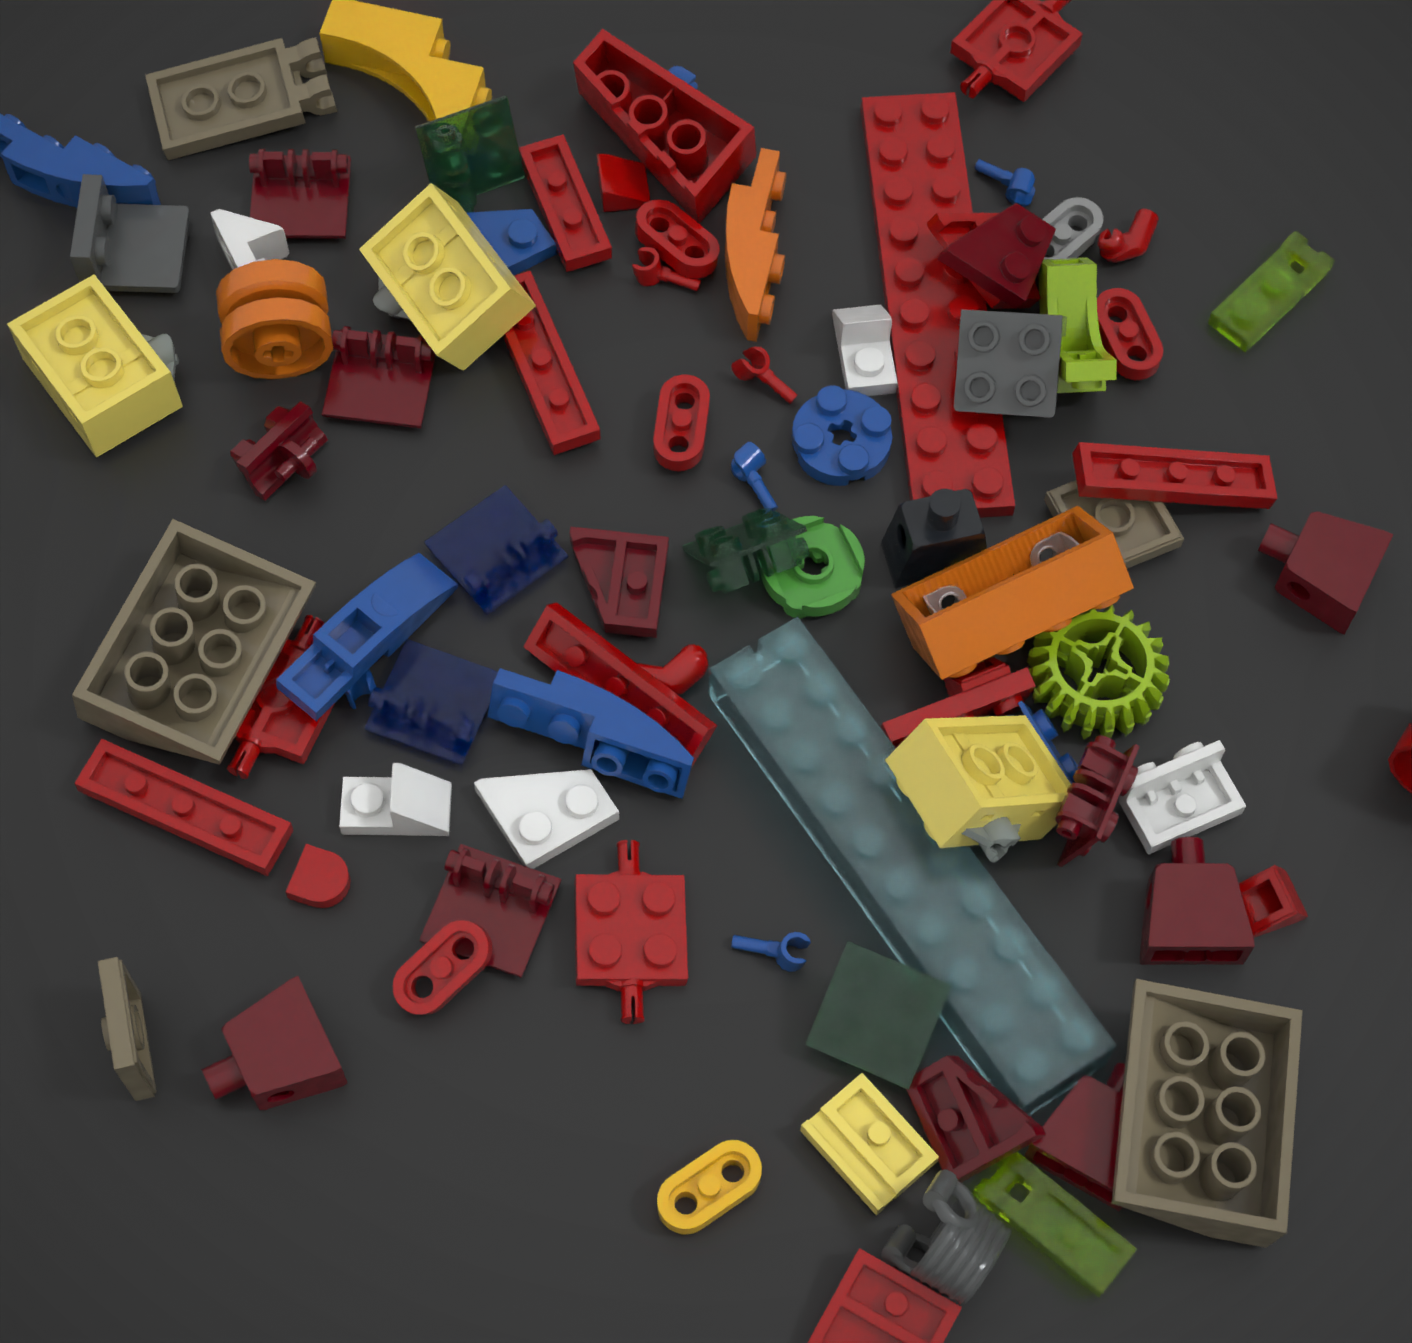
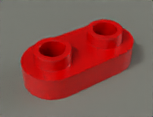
M651 200L644 203L638 209L635 234L644 246L655 249L660 259L682 276L698 279L714 272L718 264L720 245L713 234L672 202Z
M1112 288L1102 292L1097 298L1099 332L1104 349L1117 360V372L1131 380H1144L1151 377L1159 368L1163 356V344L1142 301L1135 293L1123 288ZM1109 317H1119L1123 322H1114ZM1130 356H1137V357H1139L1142 361H1134V360L1130 359L1129 357H1130Z
M688 374L674 376L668 379L660 390L653 437V451L658 463L672 471L689 470L696 466L703 456L710 407V392L707 385L696 376ZM689 403L693 407L686 410L678 408L677 405ZM683 446L687 450L684 452H673L671 448Z
M457 920L445 925L396 972L393 980V994L399 1006L409 1013L418 1015L433 1014L443 1008L488 965L492 956V942L486 930L480 925L466 920ZM463 939H470L474 945V952L470 958L462 960L456 953L457 944ZM427 976L433 983V990L429 996L422 998L416 992V983L420 978Z

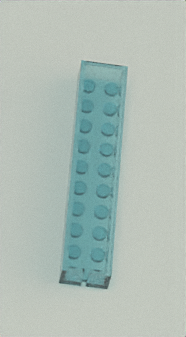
M798 616L758 639L756 653L748 645L709 668L708 695L982 1077L1030 1116L1075 1086L1083 1075L1090 1076L1105 1066L1117 1046L970 847L940 848L937 842L927 834L922 818L910 799L899 789L896 777L885 761L896 748Z

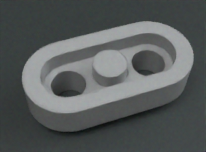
M1069 198L1042 219L1056 228L1046 252L1049 258L1044 257V259L1077 258L1097 241L1103 224V214L1097 204L1086 198ZM1071 226H1078L1083 230L1075 231L1071 228Z

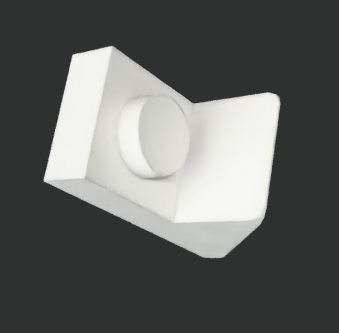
M222 209L210 212L217 240L232 270L251 262L283 259L289 255L285 231L282 227Z
M881 304L833 309L832 318L845 389L857 391L867 396L896 393L898 382L890 346L892 318Z
M393 763L392 777H343L339 825L341 834L449 836L452 784L449 781L401 763Z

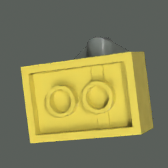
M432 183L359 249L378 275V292L373 298L374 305L394 319L411 320L434 353L462 371L468 368L536 306L458 201Z
M95 274L7 323L22 359L96 458L183 407L174 383L175 370L179 364V358L175 354V347L171 337L167 334H160L156 337L141 334Z
M1026 715L924 719L885 759L896 777L899 789L910 799L924 822L927 834L937 842L940 848L980 845L991 862L998 861L1007 853L1008 848L1011 845L1014 846L1018 841L1042 839L1057 824L1055 817L1059 812L1065 795L1068 794L1067 789L1071 784Z

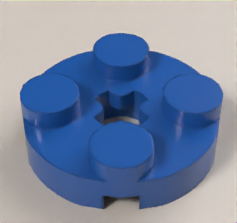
M835 385L822 388L817 396L810 398L801 406L793 421L791 439L792 447L794 446V451L798 456V463L803 471L812 478L833 486H846L849 480H858L864 477V481L874 477L884 467L889 458L892 443L891 415L887 409L881 407L875 400L860 392L843 390ZM846 430L850 432V436L855 440L853 442L844 440L841 445L833 443L834 434L831 432Z

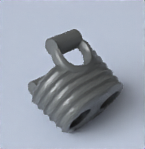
M944 1169L936 1174L923 1196L924 1206L928 1210L936 1212L941 1219V1222L930 1238L915 1233L914 1229L908 1225H898L884 1246L881 1257L886 1264L897 1267L906 1275L918 1278L921 1283H927L930 1288L937 1289L940 1294L948 1295L949 1300H956L958 1305H964L975 1294L995 1265L1012 1232L1011 1228H1006L1003 1221H998L994 1213L987 1211L986 1206L981 1205L978 1199L974 1198L970 1190L958 1181L953 1172ZM951 1195H954L957 1200L950 1208L947 1202ZM912 1247L926 1253L920 1262H915L906 1257Z

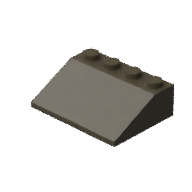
M172 519L72 694L77 717L125 740L220 765L316 588V582Z
M1141 979L1134 981L1112 1204L1211 1238L1267 1248L1287 1234L1303 1010Z

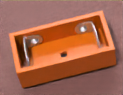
M1076 506L896 591L891 596L912 647L939 678L943 680L947 677L957 678L973 671L977 663L995 654L1005 655L1020 649L1024 645L1025 640L1039 633L1061 630L1072 622L1073 617L1090 609L1097 610L1109 607L1119 600L1121 594L1134 589L1114 533L1081 507ZM1048 548L1052 549V557L1040 562L1041 552ZM948 595H954V604L942 608V600Z

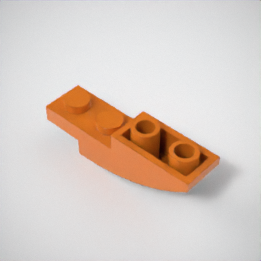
M761 148L751 187L732 183L726 219L725 268L729 296L737 321L746 339L754 342L757 341L761 323L769 325L771 322L775 295H770L769 291L771 283L780 284L785 264V255L777 254L779 234L773 233L777 212L770 210L773 200H782L787 173L779 171L780 151Z

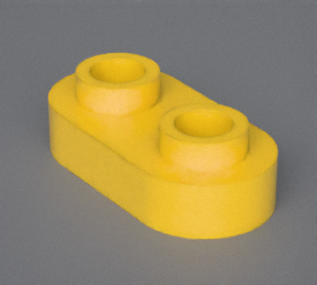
M727 1140L717 1144L667 1178L661 1185L657 1196L658 1215L663 1224L668 1229L679 1234L696 1233L750 1197L758 1188L761 1180L762 1164L759 1155L745 1142ZM731 1165L737 1166L742 1170L743 1177L737 1182H729L722 1176L724 1168ZM688 1197L695 1201L697 1207L690 1214H681L676 1210L675 1203L680 1198Z

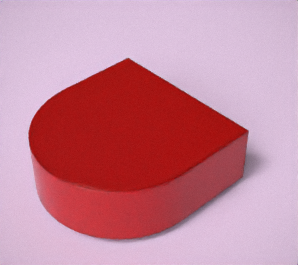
M306 844L287 887V898L316 908H328L338 904L345 898L350 888L351 880L346 863L339 855Z

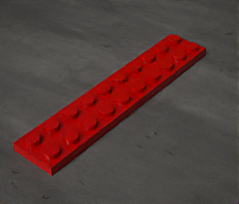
M956 93L862 97L860 110L885 307L892 318L890 346L898 382L896 394L910 500L929 497L939 489H950L953 491L968 489L972 492L980 518L1013 516L1015 499L1002 414L961 412L954 409L961 309L987 311L986 301L969 279L938 260L944 248L927 226V222L937 212L973 213Z

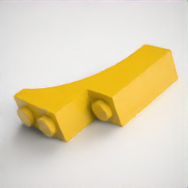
M332 0L319 33L325 63L366 73L386 82L403 93L419 108L432 126L440 146L442 167L461 172L467 154L473 155L476 151L479 139V127L477 126L480 116L486 117L491 106L492 90L486 88L484 67L448 60L450 41L444 39L443 23L440 18L353 0Z

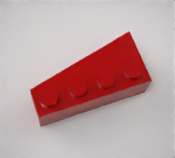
M603 28L573 62L580 95L636 157L645 164V167L683 209L699 224L730 189L732 183H735L756 158L754 126Z

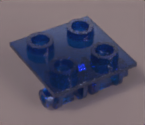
M506 485L424 541L427 548L486 615H489L568 558V554L554 540L558 533L553 524L547 519L539 523Z
M407 639L384 688L375 687L371 693L368 705L374 709L364 729L463 765L489 709L492 686L498 671Z

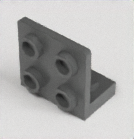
M83 174L70 259L78 281L81 282L95 274L107 291L178 293L181 288L190 221L188 207L117 204L116 197L108 194L102 175Z
M961 309L954 409L961 412L1035 417L1055 416L1062 337L1066 336L1067 317L1063 315Z

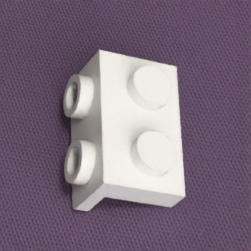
M1220 740L1203 746L1201 742L1190 744L1174 755L1173 760L1156 766L1154 762H1149L1137 767L1138 773L1134 783L1123 797L1119 796L1118 802L1148 855L1170 846L1174 839L1193 836L1244 812L1246 804L1220 761L1225 752V748Z

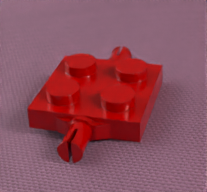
M993 0L951 43L950 53L974 69L960 84L963 94L967 95L969 92L968 97L973 99L989 82H992L1022 102H1025L1081 44L1083 33L1066 23L1059 14L1071 0Z
M306 615L295 639H287L235 736L240 745L230 765L227 767L231 774L237 777L240 775L242 779H248L249 773L260 753L277 754L300 764H305L334 704L315 721L277 689L276 679L313 644V634L325 624L321 619L316 617L314 621L312 615Z
M627 840L617 843L618 871L608 875L576 874L574 881L576 986H605L621 991V1022L625 1024H630L632 1018L631 1003H633V1024L645 1021L643 1014V991L657 986H686L688 981L685 876L651 875L646 872H640V843L635 840L630 842L629 860Z

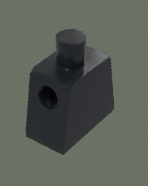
M939 489L929 497L910 500L900 504L881 541L895 588L911 585L987 549L984 528L972 492L968 489L957 491Z

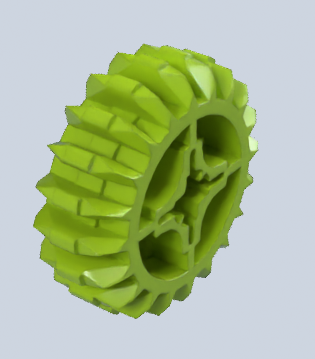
M1113 605L1106 607L1104 612L1090 609L1073 617L1072 622L1061 630L1042 632L1035 635L1033 642L1035 647L1030 649L1027 657L1028 666L1032 667L1029 669V672L1036 685L1032 697L1034 703H1048L1045 713L1049 719L1058 715L1064 718L1061 725L1063 732L1071 729L1073 724L1082 727L1081 735L1083 739L1090 737L1093 729H1099L1102 736L1111 738L1115 727L1127 736L1132 732L1135 723L1143 726L1149 721L1152 715L1151 711H1156L1160 708L1164 699L1162 693L1167 690L1170 682L1169 675L1165 674L1170 664L1169 656L1159 654L1163 647L1162 637L1147 638L1151 630L1150 621L1137 626L1132 623L1134 618L1132 609L1124 613L1123 617L1114 614L1115 609ZM1119 651L1131 661L1137 675L1132 673L1133 667L1127 665L1121 659ZM1107 659L1103 673H1097L1093 681L1089 682L1093 667L1099 668L1103 660ZM1058 665L1065 668L1064 674L1075 681L1077 691L1071 688L1064 680ZM1099 697H1107V698H1111V699H1113V700H1096V699L1099 698Z

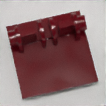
M259 149L258 153H250L249 170L250 173H253L250 218L282 227L286 238L346 239L351 156L339 154L338 149H332V152H312V155H310L309 149H303L302 155H296L294 149H288L287 155H284L283 152H270L265 149Z
M344 326L341 330H334L332 341L333 350H336L322 417L421 428L436 354L423 336L418 335L417 338L396 336L393 331H389L387 335L381 334L380 330L376 329L373 330V333L351 330L350 326Z
M1096 736L1095 741L1087 743L1077 767L1078 770L1073 775L1076 783L1069 785L1067 789L1068 794L1065 795L1059 812L1055 817V821L1058 823L1057 833L1068 839L1057 863L1058 866L1063 867L1078 855L1084 857L1098 841L1104 843L1110 837L1119 818V814L1113 811L1119 795L1123 797L1129 791L1138 773V768L1132 764L1140 748L1139 745L1134 744L1127 751L1121 753L1115 750V741L1106 736Z
M460 844L458 851L451 850L446 859L444 869L449 872L419 942L426 944L445 925L453 921L466 920L476 923L486 930L492 942V956L487 966L522 978L562 879ZM470 939L461 940L456 947L457 955L466 959L472 956L474 952L472 941Z

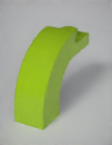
M1089 258L1044 259L1039 269L1040 314L1063 315L1067 317L1066 336L1062 337L1057 393L1106 391V380H1117V360L1104 349L1100 337L1097 315V264Z

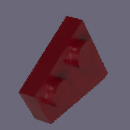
M1015 203L951 243L940 253L938 260L1017 310L1028 298L1056 228L1018 203Z
M571 526L570 544L604 632L657 638L669 537Z
M945 1056L903 1081L929 1142L939 1156L938 1162L942 1170L945 1169L953 1172L961 1183L1046 1136L1040 1124L958 1056Z

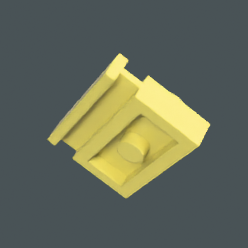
M863 1073L858 1075L822 1106L820 1111L810 1120L807 1119L800 1128L803 1135L876 1216L894 1198L896 1199L935 1165L939 1158L936 1152Z

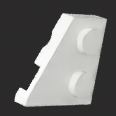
M591 769L482 778L474 782L476 793L523 866L532 869L619 820L618 809Z

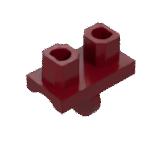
M301 401L291 410L277 406L266 417L264 427L267 433L257 443L250 439H242L230 451V456L239 471L245 476L255 495L265 501L294 473L305 479H310L317 472V467L311 456L328 439L314 421L313 411L310 406Z

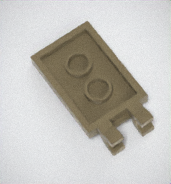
M316 37L302 41L298 45L286 48L283 39L279 38L145 75L162 148L168 161L305 124L303 112L306 111L315 115L338 112ZM301 76L312 79H310L306 83H302Z

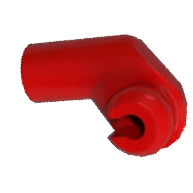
M1139 209L1135 214L1129 232L1122 233L1120 230L1114 229L1111 235L1109 229L1104 230L1099 235L1097 241L1100 255L1107 261L1118 263L1145 254L1159 221L1158 215L1148 209Z
M696 644L684 646L664 667L637 663L677 695L685 693L705 675L709 666L706 651Z

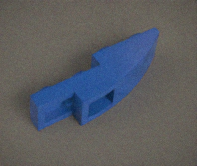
M0 114V157L3 159L11 183L38 196L77 208L82 175H102L108 194L116 197L117 204L161 205L154 177L140 165L134 164L130 166L116 158L102 144L94 143L92 145L76 135L63 147L53 137L48 135L41 137L27 129L15 116Z
M417 553L404 560L367 586L313 634V644L276 679L277 689L317 721L383 654L389 658L458 589V584L421 553Z
M499 669L492 686L488 718L503 722L511 727H519L552 738L563 744H570L585 749L581 766L596 770L607 776H614L647 787L658 793H666L683 799L694 757L674 736L641 710L607 690L559 670L556 671L550 685L514 672Z

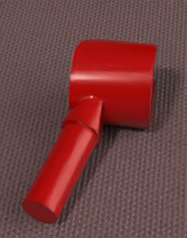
M642 247L638 250L640 262L646 265V267L632 264L635 278L639 284L653 286L660 281H664L698 292L701 280L682 276L671 268L662 266L658 252L651 247Z
M750 347L743 351V355L750 360L752 366L748 361L741 358L734 361L731 365L732 371L737 378L747 381L757 377L764 384L766 383L789 404L798 396L769 368L770 358L767 351L762 347Z

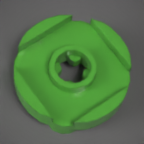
M818 516L798 517L785 522L771 535L770 542L765 547L762 557V581L771 598L781 605L789 616L798 619L807 616H825L843 609L859 595L865 566V556L859 540L845 526L840 524L838 528L833 524L824 523V518ZM812 557L815 563L824 562L826 566L821 569V574L810 575V573H805L801 570L804 568V559Z

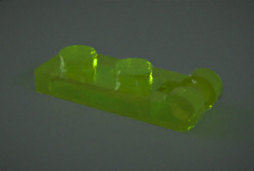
M1294 231L1265 263L1211 313L1208 324L1246 353L1326 276L1335 260L1324 251L1319 253L1314 251L1307 245L1308 239L1298 231ZM1294 260L1306 268L1301 274L1289 266Z
M1015 1152L997 1163L999 1169L990 1179L983 1178L972 1191L973 1196L978 1199L981 1205L986 1206V1209L992 1213L998 1214L1099 1298L1137 1249L1019 1152ZM1016 1183L1022 1184L1031 1191L1021 1204L1008 1194Z

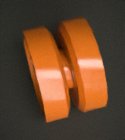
M271 259L255 261L240 266L221 279L216 290L218 314L222 324L220 327L221 350L225 363L233 370L253 378L282 379L296 377L313 371L328 360L333 350L329 316L327 315L329 312L327 290L324 277L314 268L297 261Z

